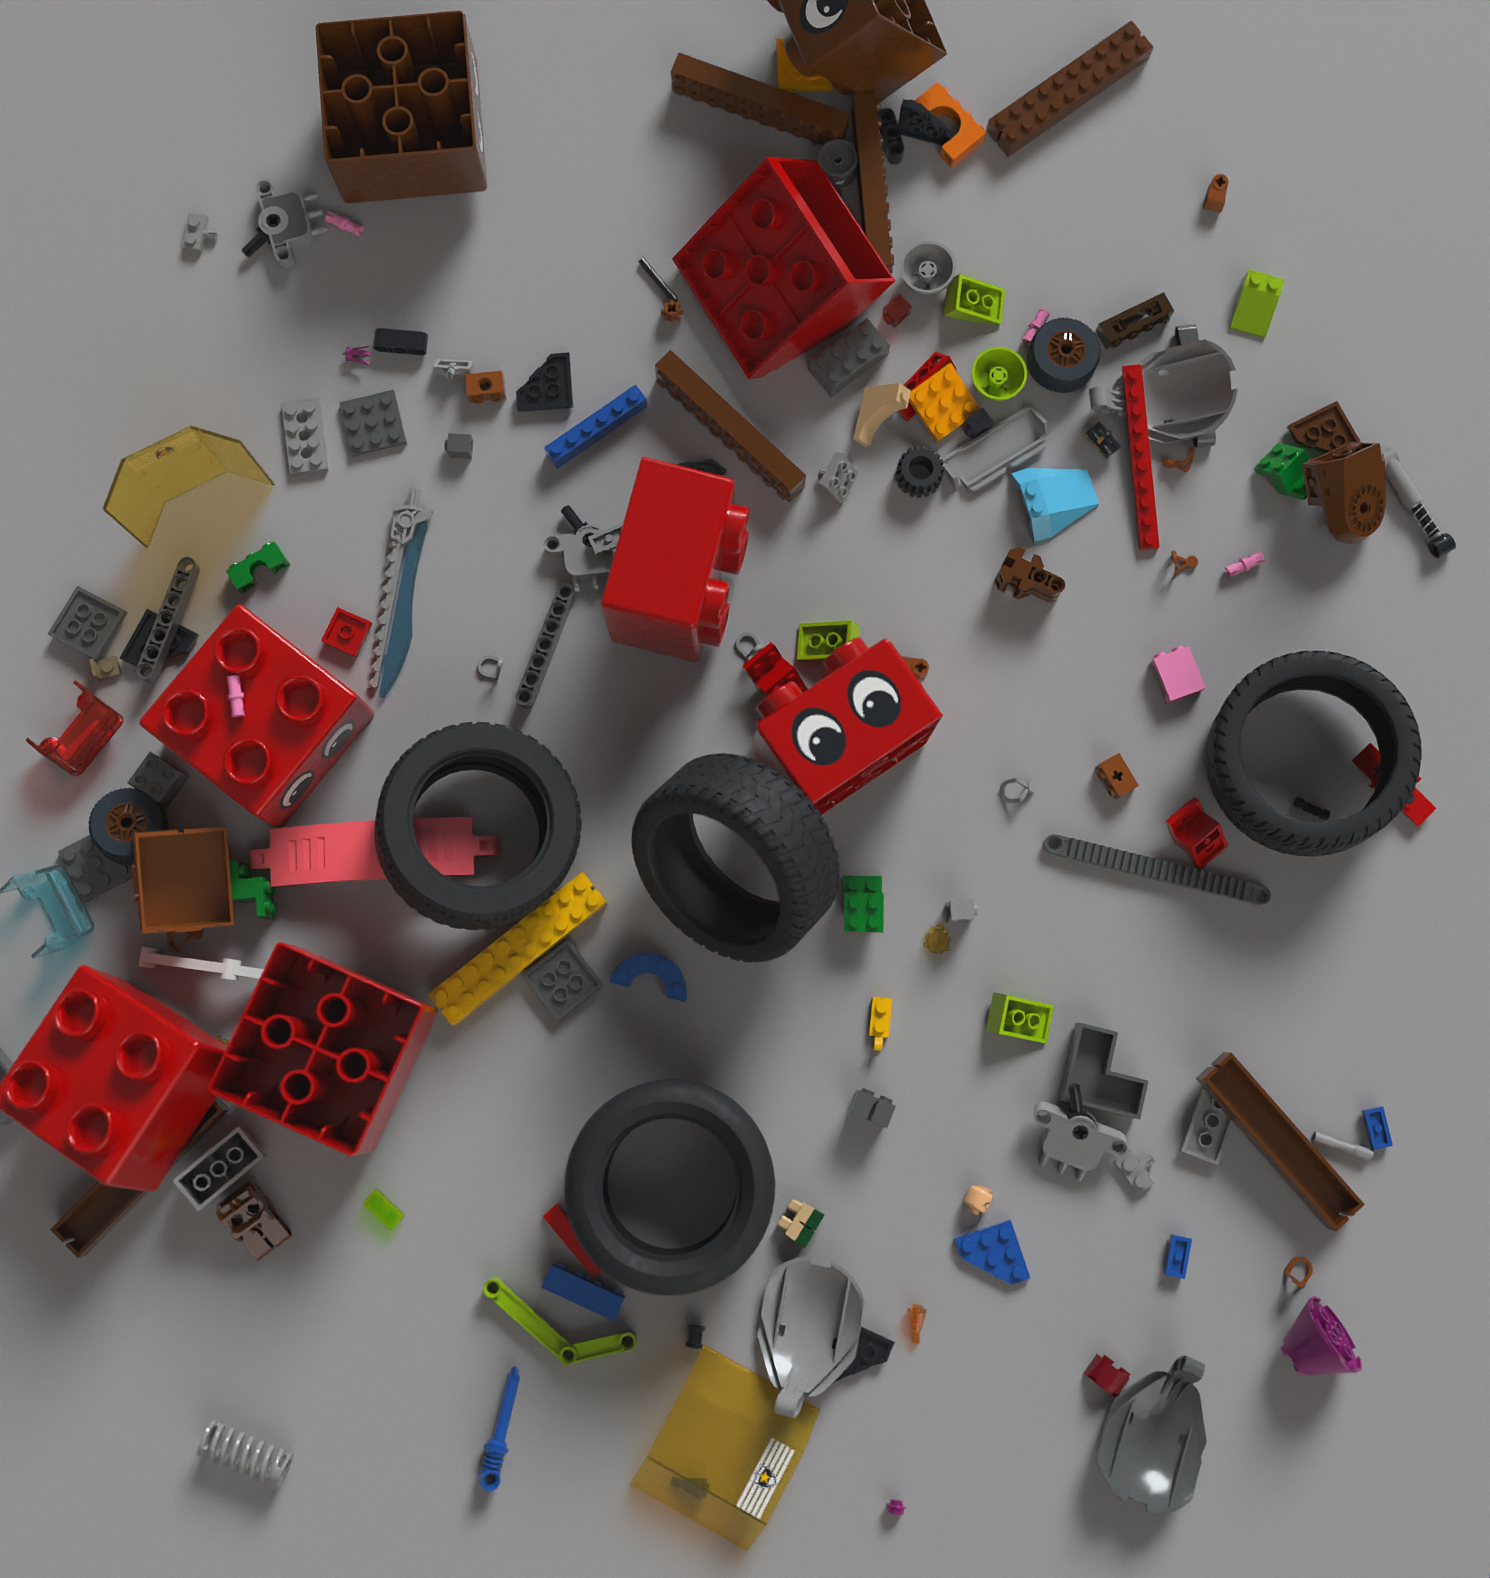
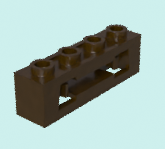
M1163 292L1099 323L1095 331L1105 349L1110 347L1116 348L1122 344V341L1126 339L1132 340L1143 331L1145 333L1149 332L1155 325L1159 323L1163 325L1170 321L1174 309ZM1149 310L1147 313L1148 317L1125 327L1124 331L1120 332L1121 326L1143 316Z

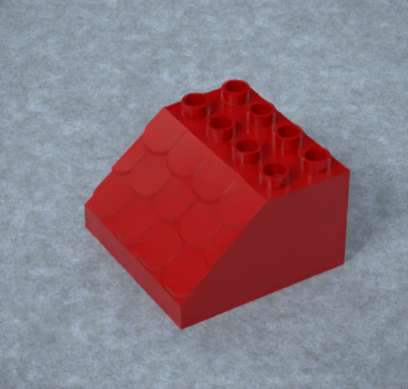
M766 157L672 258L748 379L762 378L771 371H775L826 339L846 329L895 282V279L817 160Z

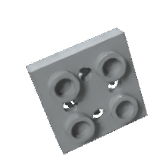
M835 452L827 469L821 468V472H818V479L820 480L819 485L836 503L842 504L856 479L858 471L842 453Z

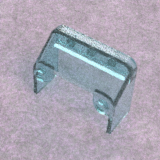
M55 865L12 876L0 888V894L18 889L24 899L29 901L38 899L54 932L49 933L45 937V943L31 955L32 959L60 951L88 936L94 930V923L67 870L63 866Z

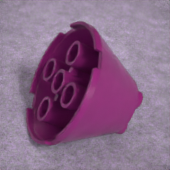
M1316 1296L1309 1298L1284 1337V1345L1281 1346L1284 1355L1290 1357L1294 1363L1293 1368L1299 1376L1302 1374L1307 1376L1348 1374L1361 1371V1359L1359 1356L1356 1357L1353 1351L1356 1346L1339 1318L1328 1305L1323 1307L1319 1303L1321 1301L1320 1298Z

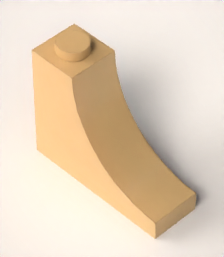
M901 383L865 387L853 440L864 447L870 446L873 436L882 422L891 414L907 408L911 391Z

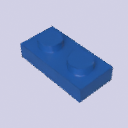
M1380 1106L1362 1110L1371 1149L1375 1150L1393 1146L1384 1107Z
M1170 1235L1164 1269L1165 1275L1185 1279L1192 1243L1191 1238Z

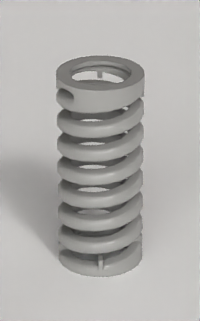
M213 1420L202 1437L197 1450V1456L202 1458L208 1456L211 1462L218 1460L221 1466L228 1464L230 1470L238 1468L239 1474L242 1475L248 1472V1476L251 1479L258 1476V1480L261 1483H265L269 1479V1486L278 1489L290 1468L294 1453L284 1454L285 1450L280 1448L271 1466L266 1471L275 1446L273 1444L268 1446L264 1457L256 1467L265 1441L260 1440L254 1453L246 1463L249 1451L255 1441V1437L250 1436L241 1454L236 1459L239 1447L245 1437V1433L241 1431L231 1450L226 1455L228 1445L235 1433V1428L233 1427L229 1428L221 1446L216 1451L218 1441L225 1429V1424ZM283 1457V1463L281 1467H279V1463Z

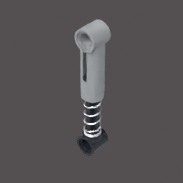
M1391 447L1382 451L1381 453H1384L1385 478L1405 509L1412 510L1414 513L1413 517H1416L1418 524H1421L1423 527L1422 531L1427 533V538L1430 540L1428 549L1432 556L1438 559L1454 550L1456 543L1453 537L1448 533L1443 534L1442 531H1439L1438 526L1433 522L1434 519H1431L1428 515L1429 512H1426L1424 509V504H1421L1423 498L1400 465L1397 452Z

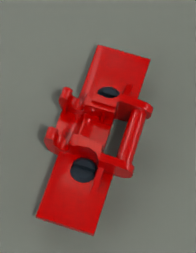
M1369 743L1351 761L1371 780L1369 787L1375 789L1380 775V753ZM1418 776L1417 782L1422 779L1420 776ZM1415 787L1407 804L1401 811L1419 827L1437 808Z

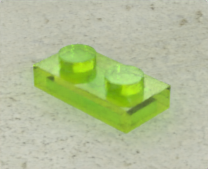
M377 1188L362 1203L390 1231L405 1216Z

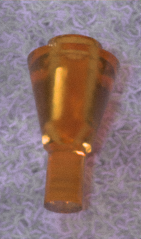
M914 1304L907 1309L912 1330V1343L918 1344L920 1343V1331L927 1310L922 1305Z

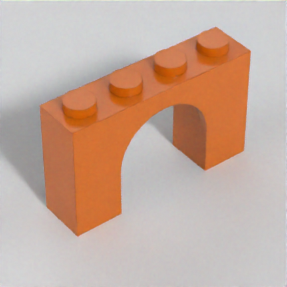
M938 82L915 100L917 103H921L934 116H947L957 124L959 132L941 147L940 157L951 168L984 142L986 132L983 126L977 124L973 120L972 115L965 111L959 101L953 99L948 90Z

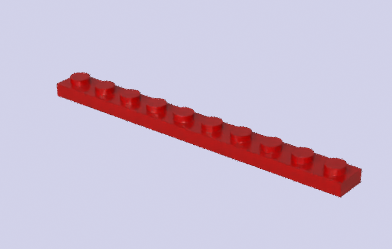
M1142 364L1122 366V378L1139 550L1158 549L1160 545Z

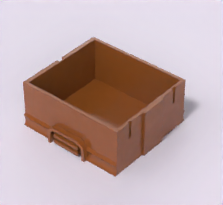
M227 825L183 828L181 832H178L177 829L132 832L135 861L132 862L135 902H138L140 931L143 934L157 933V931H176L178 933L198 931L201 928L217 927V925H234L229 864L233 857L232 854H229Z

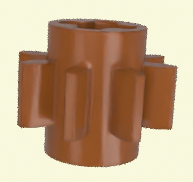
M673 299L668 303L664 302L665 309H661V315H665L664 322L668 320L673 325L675 321H681L680 315L684 314V310L679 309L681 307L680 302H673Z

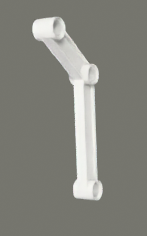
M147 947L141 948L138 964L139 967L156 969L157 964L216 972L221 973L220 978L237 981L239 976L260 979L264 970L241 966V961L223 958V963L161 955L159 954V949Z

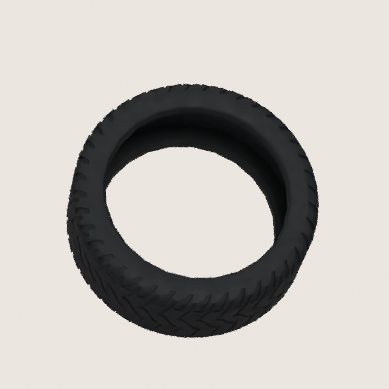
M1300 651L1271 659L1255 668L1253 672H1249L1240 683H1237L1231 694L1227 696L1213 721L1206 748L1207 774L1213 795L1216 797L1221 810H1223L1230 822H1233L1234 826L1247 837L1268 849L1283 854L1309 857L1331 855L1348 850L1361 844L1386 827L1404 808L1415 789L1420 773L1422 749L1419 727L1413 715L1414 713L1399 689L1384 674L1354 657L1329 651ZM1295 690L1320 691L1336 696L1351 705L1367 721L1378 744L1380 775L1373 795L1360 812L1345 819L1329 822L1303 821L1283 814L1269 805L1255 791L1244 771L1240 745L1241 732L1247 714L1261 702L1279 693Z
M717 753L704 755L686 763L642 803L633 824L631 843L635 866L638 869V874L644 887L651 895L650 897L669 918V921L676 928L681 929L680 931L688 938H693L692 940L698 945H704L705 949L713 953L716 951L718 952L717 955L725 958L730 957L731 960L758 963L773 960L787 954L832 906L840 882V862H838L837 849L835 850L836 844L833 836L830 837L829 833L831 831L826 822L823 823L822 815L817 809H814V804L808 797H804V793L796 785H793L785 776L780 775L778 771L746 756ZM693 814L702 815L720 822L737 833L754 849L766 865L775 883L779 901L764 899L746 891L734 883L716 866L705 851L697 835Z

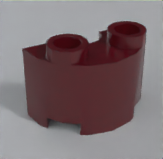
M1096 1354L1083 1374L1116 1398L1129 1381L1131 1374L1122 1367L1119 1370L1113 1366L1114 1361L1105 1354L1103 1357Z

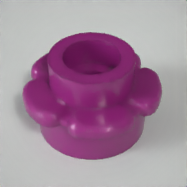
M891 1499V1502L886 1504L888 1506L887 1512L891 1514L903 1515L904 1509H906V1506H903V1501Z

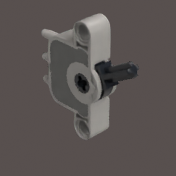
M261 180L256 185L262 209L258 218L259 226L255 229L258 234L241 251L246 257L250 258L267 242L269 245H272L279 265L283 269H291L295 265L293 250L311 245L315 235L328 231L326 225L313 228L310 220L323 215L322 209L308 211L305 204L317 199L318 194L309 193L301 196L295 190L276 194L271 182Z

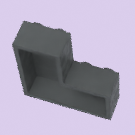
M1075 1023L1059 1100L1070 1102L1068 1086L1076 1083L1081 1088L1083 1106L1140 1120L1148 1080L1110 1071L1118 1032L1084 1023Z

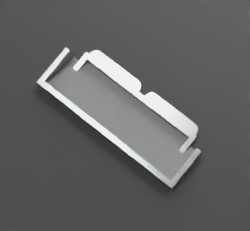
M1031 404L941 458L944 462L945 475L956 491L963 486L968 493L980 490L1004 475L1006 469L1010 467L1015 468L1045 450L1044 437L1049 434L1048 422Z

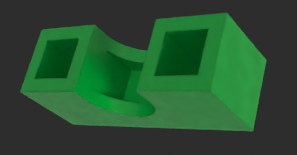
M273 541L272 543L264 544L259 551L248 554L245 557L246 559L230 565L226 573L236 589L241 594H244L258 585L254 578L255 570L258 567L267 566L276 574L291 564L277 543Z

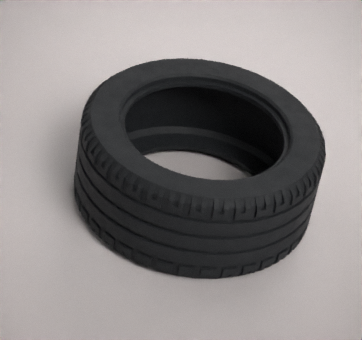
M465 722L457 726L453 724L443 727L440 731L436 730L426 735V738H421L415 742L410 749H407L399 757V760L394 764L389 775L386 777L380 793L375 817V846L379 863L385 877L393 886L392 888L397 895L404 899L408 906L417 910V913L425 918H430L433 922L441 925L445 924L451 928H463L466 930H487L509 925L528 916V914L540 907L568 874L577 855L581 838L582 819L580 818V802L577 801L578 795L575 786L571 784L572 780L567 770L562 768L563 765L558 758L553 756L546 746L540 745L538 740L532 736H526L522 731L513 727L510 729L506 725L497 723L493 725L490 722H477V724ZM468 770L494 773L515 784L529 799L538 821L539 842L533 862L518 876L496 885L472 886L462 884L441 874L424 857L414 834L413 811L422 794L435 782L450 774Z

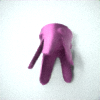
M369 346L358 348L346 347L345 353H342V355H345L346 361L369 365V362L356 357L370 356L371 352L358 350L368 348Z

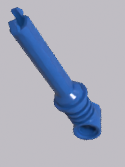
M512 1366L510 1373L507 1374L493 1435L484 1444L485 1455L483 1458L485 1460H483V1465L477 1473V1480L486 1491H494L499 1487L501 1463H503V1458L509 1450L505 1438L520 1380L518 1375L519 1369H516L517 1367ZM493 1474L490 1482H484L487 1475Z

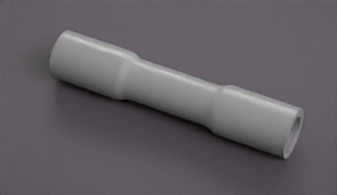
M1316 1131L1312 1135L1311 1141L1314 1144L1346 1152L1367 1161H1371L1373 1157L1372 1149L1340 1141Z

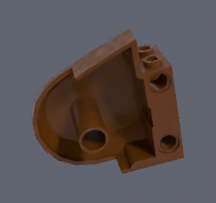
M1349 442L1302 464L1308 505L1323 506L1326 525L1330 534L1337 541L1346 544H1357L1367 539L1378 529L1384 518L1386 508L1384 453H1381L1380 443Z

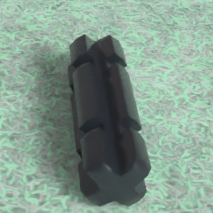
M1297 796L1294 799L1293 805L1295 807L1302 808V810L1314 816H1319L1324 821L1329 819L1331 815L1330 810L1322 809L1321 806L1309 800L1305 801V798Z

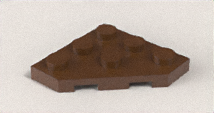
M1338 401L1287 426L1295 443L1326 453L1349 442H1361Z

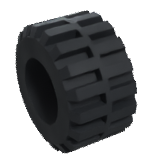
M915 446L914 450L909 448L907 453L904 452L897 465L896 481H899L898 486L899 488L903 487L905 494L908 491L911 497L914 494L917 495V498H921L923 494L927 497L930 492L933 494L936 488L940 486L944 475L943 460H939L940 455L938 452L936 454L933 453L934 449L930 448V450H927V446H923L922 449H919V446ZM914 465H923L930 471V476L926 479H917L911 475L909 468Z

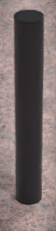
M641 258L638 263L670 301L673 299V302H677V296L644 258Z

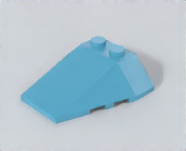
M1027 468L1010 474L1016 491L1020 490L1030 519L1028 528L1034 543L1052 538L1062 529L1068 527L1072 522L1099 505L1087 469Z

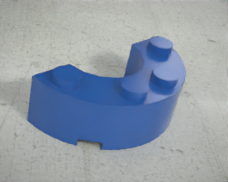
M639 953L628 957L617 966L609 981L612 984L630 988L632 982L638 976L654 974L664 981L667 989V998L686 1003L687 986L680 969L670 959L656 953Z

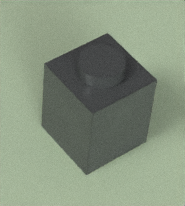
M448 433L444 449L449 457L472 459L474 441L469 434Z

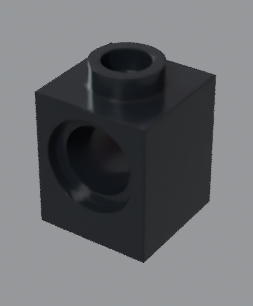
M982 408L964 420L963 431L968 437L970 436L974 439L991 429L994 422L986 410Z

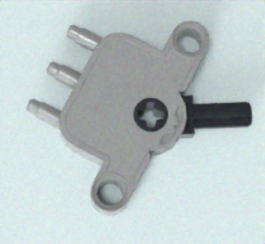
M567 505L563 507L561 513L574 529L573 533L547 537L544 541L546 553L551 557L564 556L567 573L572 578L574 593L580 592L579 580L591 579L593 591H598V578L609 576L613 561L612 553L610 551L595 555L591 544L587 542L589 541L588 537L602 530L595 525H588L587 522L583 523L571 506ZM553 543L558 544L556 549H549V545Z
M1073 1083L1068 1086L1071 1103L1069 1111L1048 1102H1038L1034 1106V1120L1038 1125L1046 1128L1043 1135L1044 1151L1039 1165L1044 1167L1049 1157L1061 1161L1057 1170L1058 1173L1063 1174L1067 1166L1071 1165L1079 1169L1076 1180L1082 1181L1087 1171L1097 1167L1104 1151L1117 1156L1125 1154L1127 1151L1126 1136L1121 1131L1096 1122L1095 1117L1087 1111V1107H1083L1080 1085ZM1046 1112L1048 1114L1045 1116H1041L1038 1113ZM1116 1141L1122 1142L1120 1145H1114L1113 1143Z

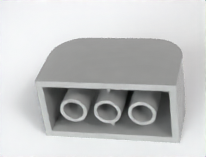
M239 1125L172 1181L199 1212L261 1161L266 1154L244 1127Z

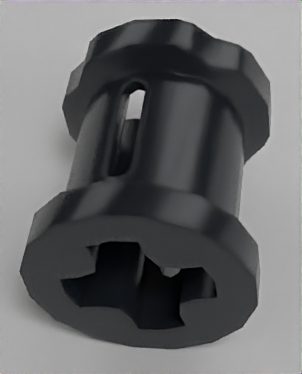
M689 1324L688 1341L685 1343V1346L702 1349V1336L706 1327Z

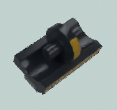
M1100 422L1084 434L1105 459L1121 448V445L1112 436L1111 431H1107Z

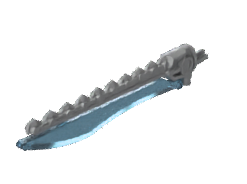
M414 487L409 488L407 505L394 508L392 514L390 541L388 544L389 548H392L393 551L386 557L387 563L390 564V567L384 572V577L388 580V583L382 588V593L386 598L379 604L380 610H383L384 613L377 619L378 626L380 625L382 628L375 635L379 645L372 651L374 657L377 658V661L370 667L371 672L375 676L368 682L369 688L376 691L379 687L382 666L385 663L379 693L382 699L386 698L385 696L397 679L410 648L413 636L412 611L415 580L425 536L429 528L426 522L433 515L431 509L427 510L426 508L418 507L420 489ZM405 547H407L387 655H385Z

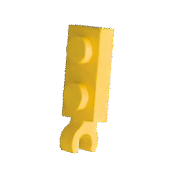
M872 997L869 1036H874L873 1050L882 1051L883 1038H889L891 998Z

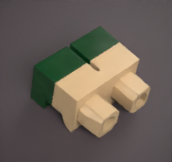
M792 1199L787 1209L795 1213L793 1219L790 1220L782 1215L777 1225L785 1231L784 1233L805 1248L814 1234L812 1229H817L825 1214L804 1201L801 1203Z

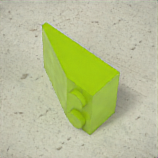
M1249 269L1242 279L1229 328L1265 338L1285 279Z
M958 274L953 277L951 283L947 286L944 316L960 321L1001 325L1005 289Z
M852 620L799 624L797 660L823 663L836 649L848 641L860 637V627Z
M993 992L986 1031L1047 1044L1054 1005Z

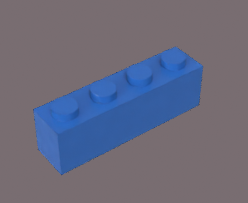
M561 1262L551 1265L541 1288L612 1321H615L625 1298L621 1290L615 1287L611 1289L604 1287V1282L598 1279L589 1280L586 1278L585 1273L578 1270L574 1273L568 1270V1266Z

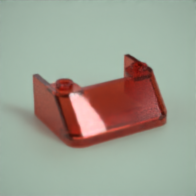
M75 680L73 684L83 691L77 699V707L81 712L57 741L53 738H46L39 745L29 738L25 740L41 755L73 777L80 776L123 723V716Z

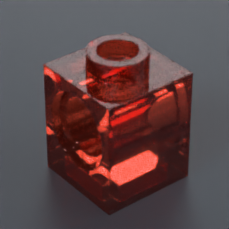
M899 294L883 308V319L888 325L891 324L895 328L911 314L912 306Z

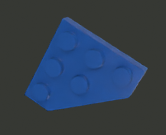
M1011 1220L954 1238L961 1259L1011 1285L1030 1279Z

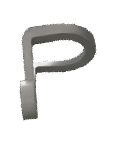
M750 632L740 634L736 640V648L744 659H748L763 647L761 641ZM745 636L752 637L757 644L749 654L740 646V640Z
M493 655L483 656L478 662L479 673L492 680L499 679L503 658ZM486 659L498 661L497 674L485 673L481 668L483 661Z
M1012 778L1001 784L1000 794L1004 801L1008 803L1021 802L1027 793L1035 792L1036 785L1032 780L1025 783L1018 778ZM1018 783L1025 789L1021 796L1012 799L1005 793L1007 784Z

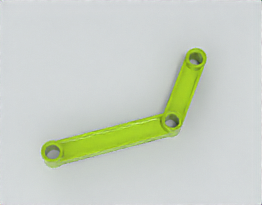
M498 1277L490 1278L483 1286L484 1294L487 1297L491 1298L564 1365L630 1351L637 1343V1335L632 1330L571 1343ZM491 1282L498 1285V1291L495 1293L489 1290V1283ZM629 1335L633 1338V1343L625 1345L622 1338ZM567 1349L572 1350L574 1358H565L564 1351Z

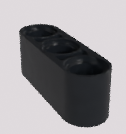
M883 108L878 115L881 116V128L879 129L883 135V147L888 162L897 165L903 159L904 144L894 111L890 108Z
M377 328L375 329L373 349L385 353L426 355L428 334L420 331Z

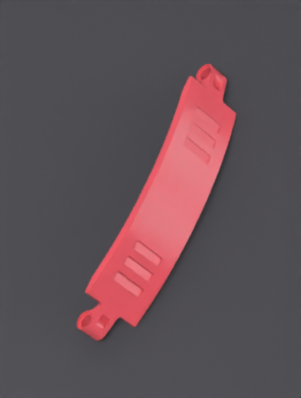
M472 817L413 819L414 834L420 850L428 862L445 876L474 875L475 856H499V837L474 836ZM375 820L270 829L269 848L249 851V870L270 869L271 887L387 879L380 866L376 851Z

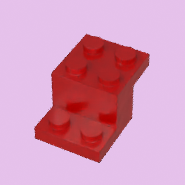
M772 642L742 666L756 689L764 697L792 681L798 685L802 692L808 690L795 667L781 656Z
M1196 797L1186 802L1166 820L1174 843L1191 856L1194 866L1199 870L1228 847L1220 823L1203 811L1200 800Z

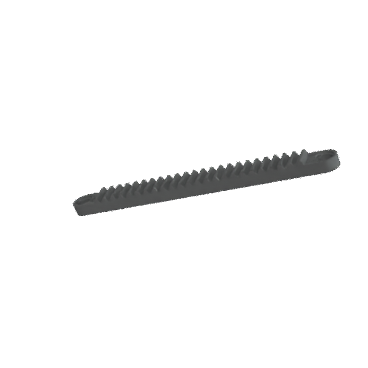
M1057 834L1049 835L1043 842L1045 851L1053 855L1254 905H1264L1271 898L1270 890L1262 885ZM1050 839L1058 841L1059 846L1057 849L1049 847L1048 842ZM1261 890L1264 892L1265 898L1263 901L1256 899V891Z

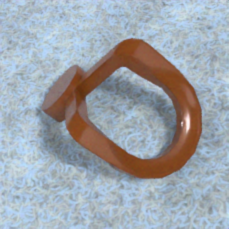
M1195 446L1190 447L1185 461L1165 459L1163 466L1171 469L1176 467L1184 472H1188L1194 459Z
M1175 550L1171 551L1174 558V575H1177L1186 567L1193 569L1198 565V559L1195 556H1189L1185 559L1178 556ZM1178 560L1185 563L1179 569Z
M201 929L183 932L189 936L176 948L172 942L173 933L176 931H168L167 944L171 952H178L191 938L194 940L200 939L203 931Z
M1304 1257L1293 1258L1284 1269V1274L1302 1289H1304L1313 1273L1311 1262ZM1299 1261H1303L1308 1265V1273L1302 1281H1299L1290 1274L1294 1264Z

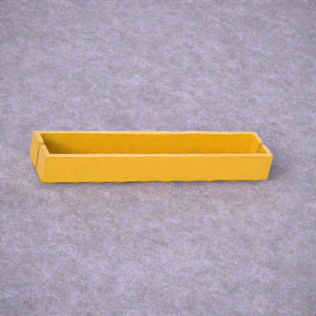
M581 872L548 898L535 911L528 914V916L430 992L428 996L439 1009H443L441 1012L452 1026H456L608 903L586 875Z

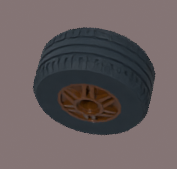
M1064 317L1052 319L1044 323L1031 340L1027 352L1028 370L1033 379L1047 390L1058 393H1069L1070 391L1078 390L1091 379L1099 364L1101 355L1099 340L1092 329L1080 320Z
M120 788L106 794L93 807L88 823L90 837L97 849L109 860L126 865H132V862H135L132 832L169 830L167 816L160 803L158 804L149 794L136 788Z

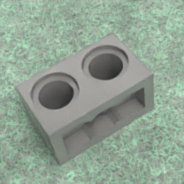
M974 899L950 900L946 903L947 923L971 922L978 915V906L974 904Z

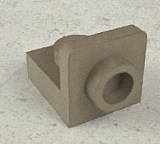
M117 656L96 661L94 658L89 659V673L99 681L122 675Z

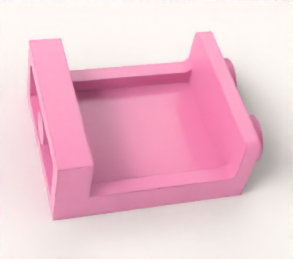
M1178 646L1173 648L1172 652L1165 654V652L1156 654L1150 662L1151 666H1155L1166 696L1163 698L1166 704L1192 696L1206 689L1189 646L1185 648Z

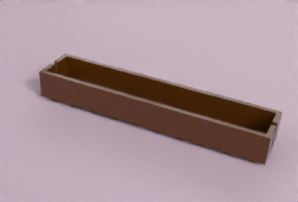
M1131 20L990 118L986 128L987 133L995 143L999 141V148L1007 157H1010L1147 61L1154 48L1144 35L1140 36L1141 31Z
M678 53L671 69L672 91L681 96H688L694 101H702L711 107L724 109L730 114L741 115L747 120L752 119L761 125L774 127L780 132L791 133L797 138H805L814 144L824 145L831 140H845L848 133L850 113L682 53Z
M875 92L853 93L851 119L854 148L858 155L856 173L861 228L892 274L894 254H891L893 241L892 237H889L891 220L888 219L889 202H886L888 188L884 183L886 168H883L884 150H881L883 135L879 129L881 128V116H878L880 109L879 99H876Z
M671 349L655 364L656 382L662 388H667L674 400L681 401L687 412L695 414L697 421L701 425L709 427L710 433L714 437H719L723 440V444L728 450L732 449L737 453V458L743 463L746 462L755 475L759 474L768 487H773L782 500L786 499L790 502L805 487L806 474Z
M1223 1052L1211 1063L1213 1067H1207L1195 1079L1328 1230L1337 1232L1350 1220L1347 1216L1353 1217L1365 1204L1232 1052Z
M216 1097L170 1170L230 1110L218 1097ZM98 1181L50 1230L62 1243L73 1238L74 1241L68 1242L65 1246L77 1258L86 1256L148 1192L105 1186Z

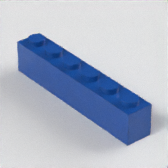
M635 384L545 446L544 449L547 457L556 469L560 468L647 408L646 397Z

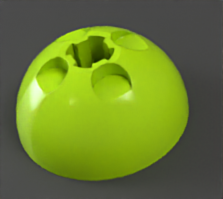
M992 347L986 349L977 356L973 363L971 373L973 385L979 394L991 401L1009 400L1016 396L1026 383V365L1020 355L1009 348Z

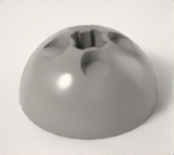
M933 241L917 243L911 246L902 257L900 265L901 276L905 284L915 293L921 295L937 294L943 291L954 277L956 269L954 256L947 247Z

